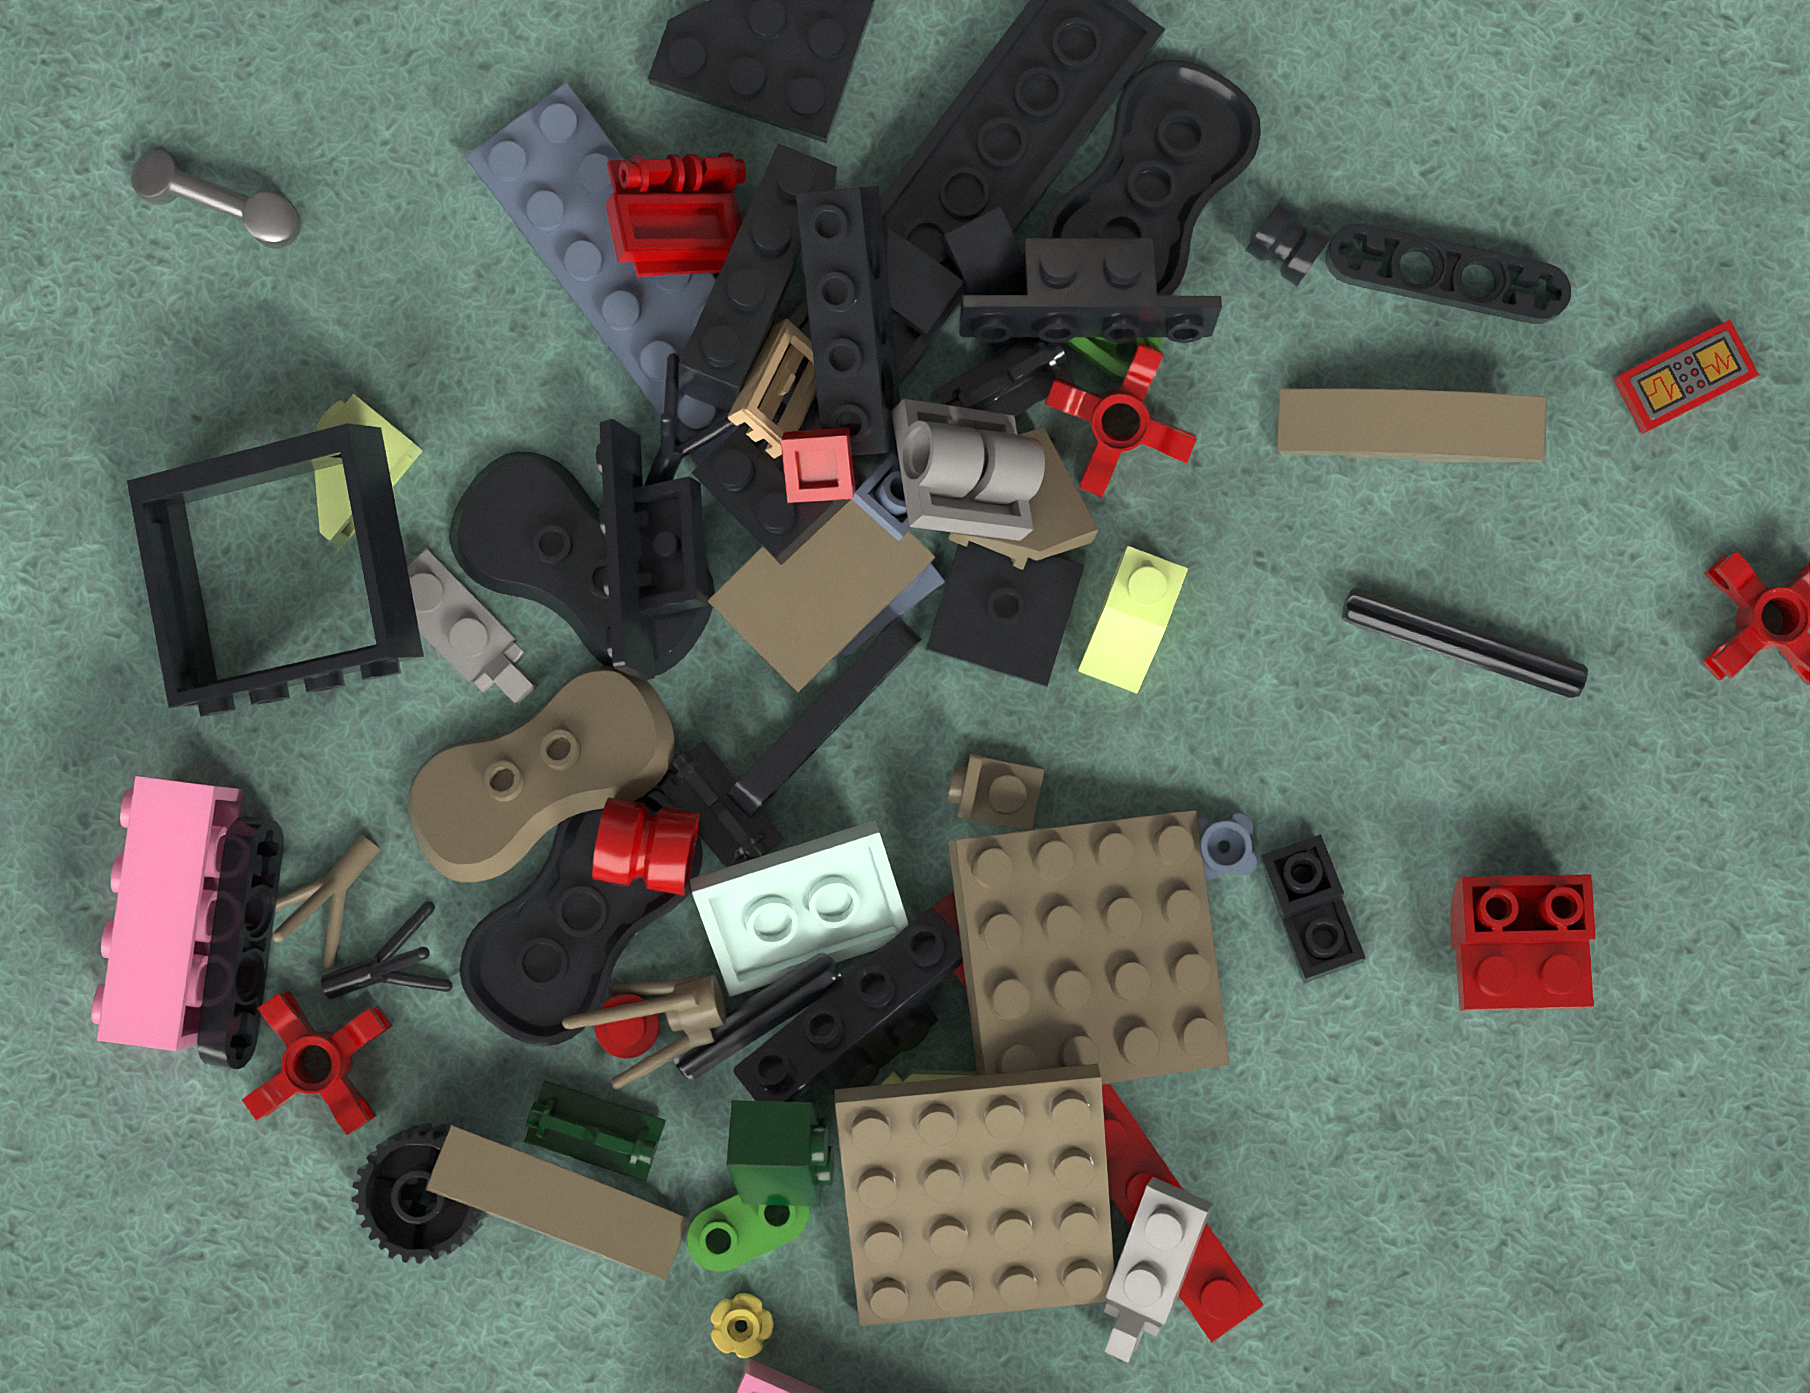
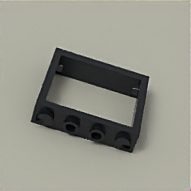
M346 423L127 480L168 708L198 706L200 717L218 715L235 711L234 699L250 696L251 705L282 701L290 698L288 687L305 684L306 693L336 689L345 686V674L361 671L362 680L390 677L401 674L399 662L424 657L381 427ZM343 464L376 644L217 680L185 504Z

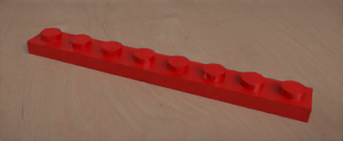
M953 891L929 909H935L960 936L955 894ZM962 963L953 972L966 989L964 965ZM1110 1083L1102 1084L1109 1196L1132 1227L1146 1186L1153 1177L1182 1190L1183 1188ZM1206 1223L1181 1287L1179 1297L1212 1343L1262 1308L1264 1304Z

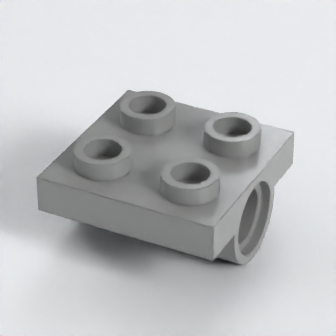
M905 398L891 411L909 527L1021 541L1034 530L1029 500L1037 493L1042 483L1045 471V455L1041 443L1036 438L1017 435L1014 415Z

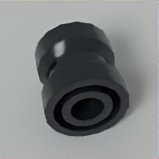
M1282 198L1245 251L1259 261L1270 260L1275 263L1277 260L1283 262L1280 266L1281 276L1297 287L1334 234L1319 223L1309 225L1307 229L1302 226L1304 221L1299 218L1298 209Z

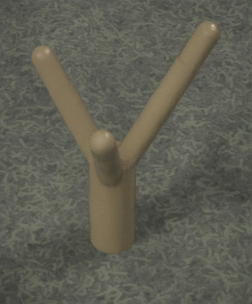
M360 834L326 876L277 897L275 912L303 900L306 901L272 933V939L275 942H282L332 895L322 963L326 969L333 968L336 963L346 891L380 852V849Z

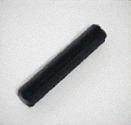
M824 952L813 956L726 1013V1025L713 1028L715 1042L694 1047L674 1058L673 1061L677 1069L684 1077L690 1080H695L818 1000L839 983L843 977L838 965Z

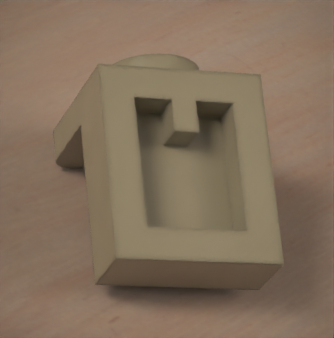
M970 753L967 766L954 765L947 802L959 804L958 818L1022 831L1033 830L1044 769L985 758L982 755Z

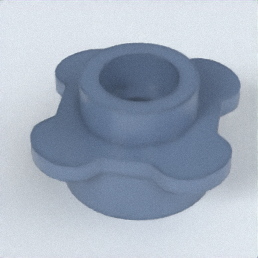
M1235 813L1228 820L1214 822L1207 817L1198 818L1199 849L1203 859L1206 880L1215 879L1219 873L1235 871L1241 876H1246L1255 870L1258 860L1257 856L1252 852V841L1249 834L1253 830V823L1248 816L1242 813ZM1222 840L1227 841L1230 845L1229 850L1225 853L1220 852L1218 849V843Z

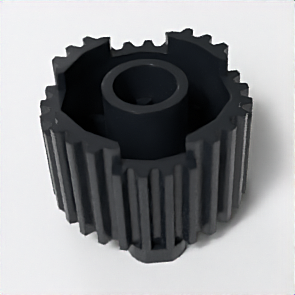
M426 1123L421 1127L414 1125L406 1130L403 1129L376 1146L377 1150L366 1157L368 1163L358 1168L356 1172L361 1178L353 1182L352 1187L357 1189L358 1193L351 1197V1202L357 1203L359 1206L356 1214L364 1215L365 1220L360 1225L362 1228L369 1227L371 1229L368 1238L370 1240L378 1238L380 1240L378 1248L381 1250L384 1248L388 1249V1257L391 1259L400 1254L404 1263L415 1257L416 1263L422 1264L430 1256L433 1260H436L444 1253L449 1255L465 1244L482 1227V1221L489 1215L485 1211L439 1194L425 1206L419 1203L421 1194L412 1193V1185L417 1184L424 1178L427 1180L430 1178L447 1135L446 1124H440L433 1128L432 1123Z

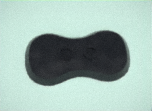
M1168 59L1155 62L1143 68L1130 79L1120 95L1116 108L1112 139L1106 154L1088 177L1056 202L1045 221L1042 238H1153L1157 296H1171L1179 287L1185 275L1193 228L1203 208L1218 191L1237 178L1255 157L1261 136L1260 118L1256 106L1237 85L1213 70L1185 60Z
M517 451L500 456L490 462L472 480L455 509L449 538L451 550L459 566L473 581L489 590L532 600L554 611L571 626L588 651L601 664L613 665L606 647V631L610 627L609 598L605 593L602 581L603 568L607 565L606 537L602 532L599 522L600 508L591 500L575 476L558 461L534 452ZM706 566L709 600L715 594L713 578ZM709 603L708 606L651 617L655 676L673 668L694 647L709 621L713 609Z
M654 788L643 797L633 801L645 804L649 816H655L662 807L681 810L674 802ZM603 809L582 812L560 822L548 859L534 881L522 893L484 917L466 940L461 954L459 972L461 985L476 1010L491 1024L510 1037L526 1044L540 1047L558 1045L582 1032L587 1026L566 1029L562 1025L563 1019L567 1016L599 1010L604 1002L615 964L629 942L645 927L674 910L691 893L690 879L699 876L702 866L703 849L699 833L697 834L685 895L647 889L643 877L638 876L629 885L593 879V859Z

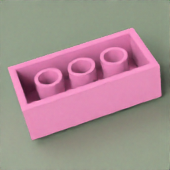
M135 776L134 788L126 790L120 813L122 827L128 828L124 854L120 853L115 858L111 873V889L114 893H118L115 918L107 921L101 941L103 958H109L105 985L100 984L97 987L92 1003V1021L94 1024H99L97 1041L172 1051L197 1045L224 842L231 824L241 817L245 789Z

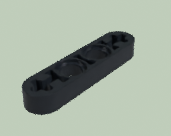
M1350 224L1342 227L1330 240L1326 249L1325 262L1329 272L1338 281L1345 284L1530 324L1549 322L1568 306L1571 299V284L1567 275L1560 268L1549 263L1377 226ZM1353 239L1363 241V252L1381 257L1386 251L1385 244L1394 246L1395 249L1387 263V278L1377 274L1383 264L1381 262L1364 260L1358 269L1349 268V258L1344 254H1339V248H1347ZM1420 252L1431 260L1433 275L1429 282L1413 284L1402 276L1400 260L1404 254ZM1471 265L1486 267L1494 277L1492 294L1486 297L1470 295L1462 285L1463 270ZM1509 271L1517 273L1512 283L1515 286L1530 288L1539 278L1545 280L1546 291L1555 294V300H1549L1541 309L1534 307L1535 301L1532 295L1515 291L1509 297L1510 304L1503 303L1501 299L1509 285Z
M898 617L736 782L727 793V796L749 817L755 814L922 641V638Z
M247 816L239 817L231 824L226 834L197 1037L199 1057L205 1064L238 1070L245 1067L255 1052L261 1013L257 1008L263 1004L284 850L282 829L273 820Z

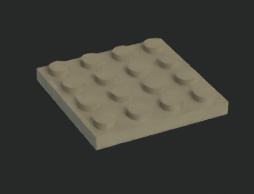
M1196 810L948 841L977 1075L1098 1064L1101 1083L1109 1084L1230 1065L1204 864L1199 849L1200 834Z
M1098 1064L834 1090L860 1326L1108 1301L1105 1297L1114 1276L1102 1083Z

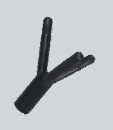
M675 353L667 357L664 413L660 416L661 444L643 486L673 480L683 458L736 426L725 417L683 443L676 440L680 358Z
M426 901L373 958L323 975L321 984L325 995L329 999H334L380 982L442 992L451 991L453 983L448 979L395 971L429 957L430 951L427 947H419L396 956L393 955L434 912L435 904L432 901Z

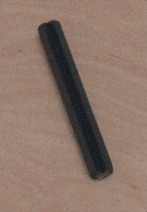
M1359 588L1349 592L1342 609V619L1347 623L1568 698L1579 697L1587 681L1588 668L1584 664Z

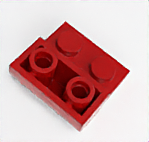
M1591 874L1461 877L1457 880L1452 895L1450 926L1451 949H1456L1459 1011L1585 1009L1594 1007L1590 941L1596 939Z

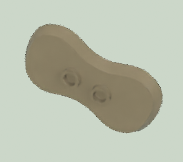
M613 665L594 667L576 674L561 685L548 701L524 723L498 735L464 740L449 745L435 753L421 766L412 779L407 797L410 825L421 851L438 872L446 878L458 882H480L502 875L520 862L536 842L558 823L582 812L604 809L608 797L635 801L651 791L668 771V765L672 762L675 753V736L669 714L660 696L647 680L638 679L616 669Z

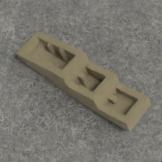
M1280 389L1277 452L1281 455H1345L1348 458L1414 459L1416 462H1545L1548 399L1546 396L1433 390Z
M452 1125L449 1127L425 1190L485 1211L489 1215L544 1234L548 1238L662 1280H666L689 1219L593 1179Z

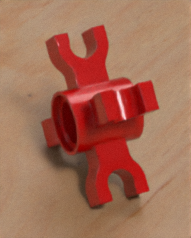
M1139 342L1121 387L1109 390L1102 396L1060 377H1055L1045 405L1091 422L1093 433L1098 440L1080 480V489L1103 497L1121 452L1132 450L1140 444L1158 450L1184 463L1188 462L1197 441L1196 434L1151 417L1148 405L1144 400L1162 360L1163 351ZM1126 403L1138 412L1140 421L1133 432L1128 435L1118 436L1110 433L1105 428L1102 416L1111 405Z
M1738 551L1733 552L1729 557L1726 555L1722 556L1704 574L1739 607L1735 618L1737 631L1714 649L1701 663L1717 680H1722L1725 676L1732 678L1761 649L1776 647L1788 660L1796 674L1807 685H1810V634L1808 632L1810 627V562L1785 587L1768 589ZM1767 602L1775 605L1783 616V626L1777 635L1769 632L1762 622L1761 614Z
M290 991L284 994L278 993L257 1008L271 1028L282 1039L287 1049L282 1058V1071L241 1099L256 1121L263 1116L267 1117L298 1093H320L346 1135L357 1131L377 1116L367 1100L352 1084L348 1074L352 1067V1055L393 1027L379 1006H375L373 1009L372 1007L368 1008L336 1033L316 1032ZM312 1045L324 1048L331 1057L332 1068L325 1080L312 1077L305 1068L304 1057Z

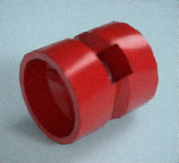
M608 797L597 834L593 859V879L629 885L638 876L643 877L647 889L685 895L696 847L699 813L662 807L655 816H649L645 804Z

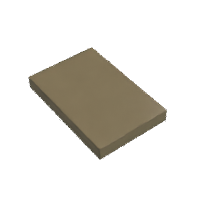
M851 499L782 565L761 547L708 600V603L799 694L935 559V556L910 531L898 541Z

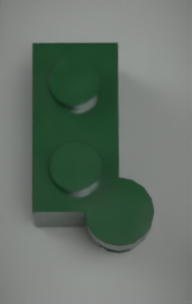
M732 1100L726 1165L743 1204L820 1206L821 1185L831 1186L833 1183L834 1147L828 1146L826 1118H816L812 1102Z

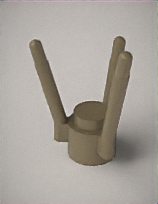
M700 973L681 979L613 984L609 987V993L612 996L621 994H634L638 996L664 994V997L567 1016L562 1021L564 1028L574 1029L665 1012L673 1032L685 1031L686 1036L612 1078V1087L620 1089L694 1047L715 1042L713 1028L726 1025L727 1014L717 979L714 975L702 977Z

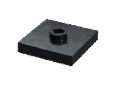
M969 541L967 547L958 544L926 651L1047 688L1085 565L1052 555L1037 561L1028 557L1022 570L1013 566L1010 557L971 541Z

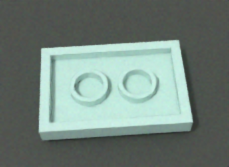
M876 820L690 879L692 894L730 997L774 983L818 953H826L837 963L880 949L909 926Z

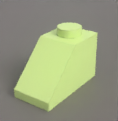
M354 393L346 403L342 400L334 403L325 412L317 425L318 431L346 423L381 427L392 487L423 452ZM343 464L316 470L315 482L320 533L329 541L343 547L355 533Z
M1127 546L1121 554L1078 672L1137 694L1166 630L1188 568Z

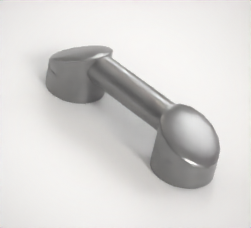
M152 150L143 154L132 168L130 177L132 187L148 203L165 205L178 197L244 221L245 227L258 242L260 241L262 245L273 249L284 248L290 245L300 233L301 217L299 212L289 200L280 194L260 192L249 197L183 172L181 166L162 150Z

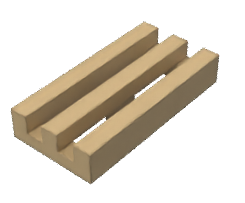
M787 318L773 326L727 417L736 426L743 422L748 424L750 427L746 435L753 441L757 442L764 438L768 442L765 451L774 459L782 455L781 438L783 433L799 430L817 393L812 341ZM789 342H790L791 345H790V347H789V349H788V351H787V353H786V355H785V357H784V359H783V361H782V363H781V365H780V367H779V369H778V371H777V373H776V375H775V377H774V379H773V381H772V383H771V385H770V387H769V389H768V391H767V393H766V395H765V397H764V399H763V401H762V403H761V405H760V407H759V409H758L757 407H758V405H759V403H760V401H761V399H762V397H763V395H764V393H765V391H766V389H767V387H768V385H769V383H770V381H771V379H772V377H773V375H774V373H775V371H776V369H777V367H778V365H779V363H780V361H781V359H782V357H783V355H784V352H785V350H786V348H787V346H788V344H789ZM805 356L809 359V362L778 425H776L772 420L784 395L789 392L795 380V373Z

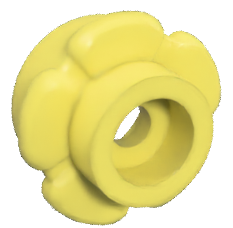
M739 1293L731 1300L727 1298L721 1300L713 1309L710 1318L712 1324H714L711 1338L715 1346L725 1354L734 1352L739 1358H749L760 1353L763 1349V1342L772 1336L774 1328L771 1313L768 1310H764L762 1301L758 1297L748 1293ZM744 1320L747 1323L748 1327L744 1332L736 1330L735 1323L737 1321Z

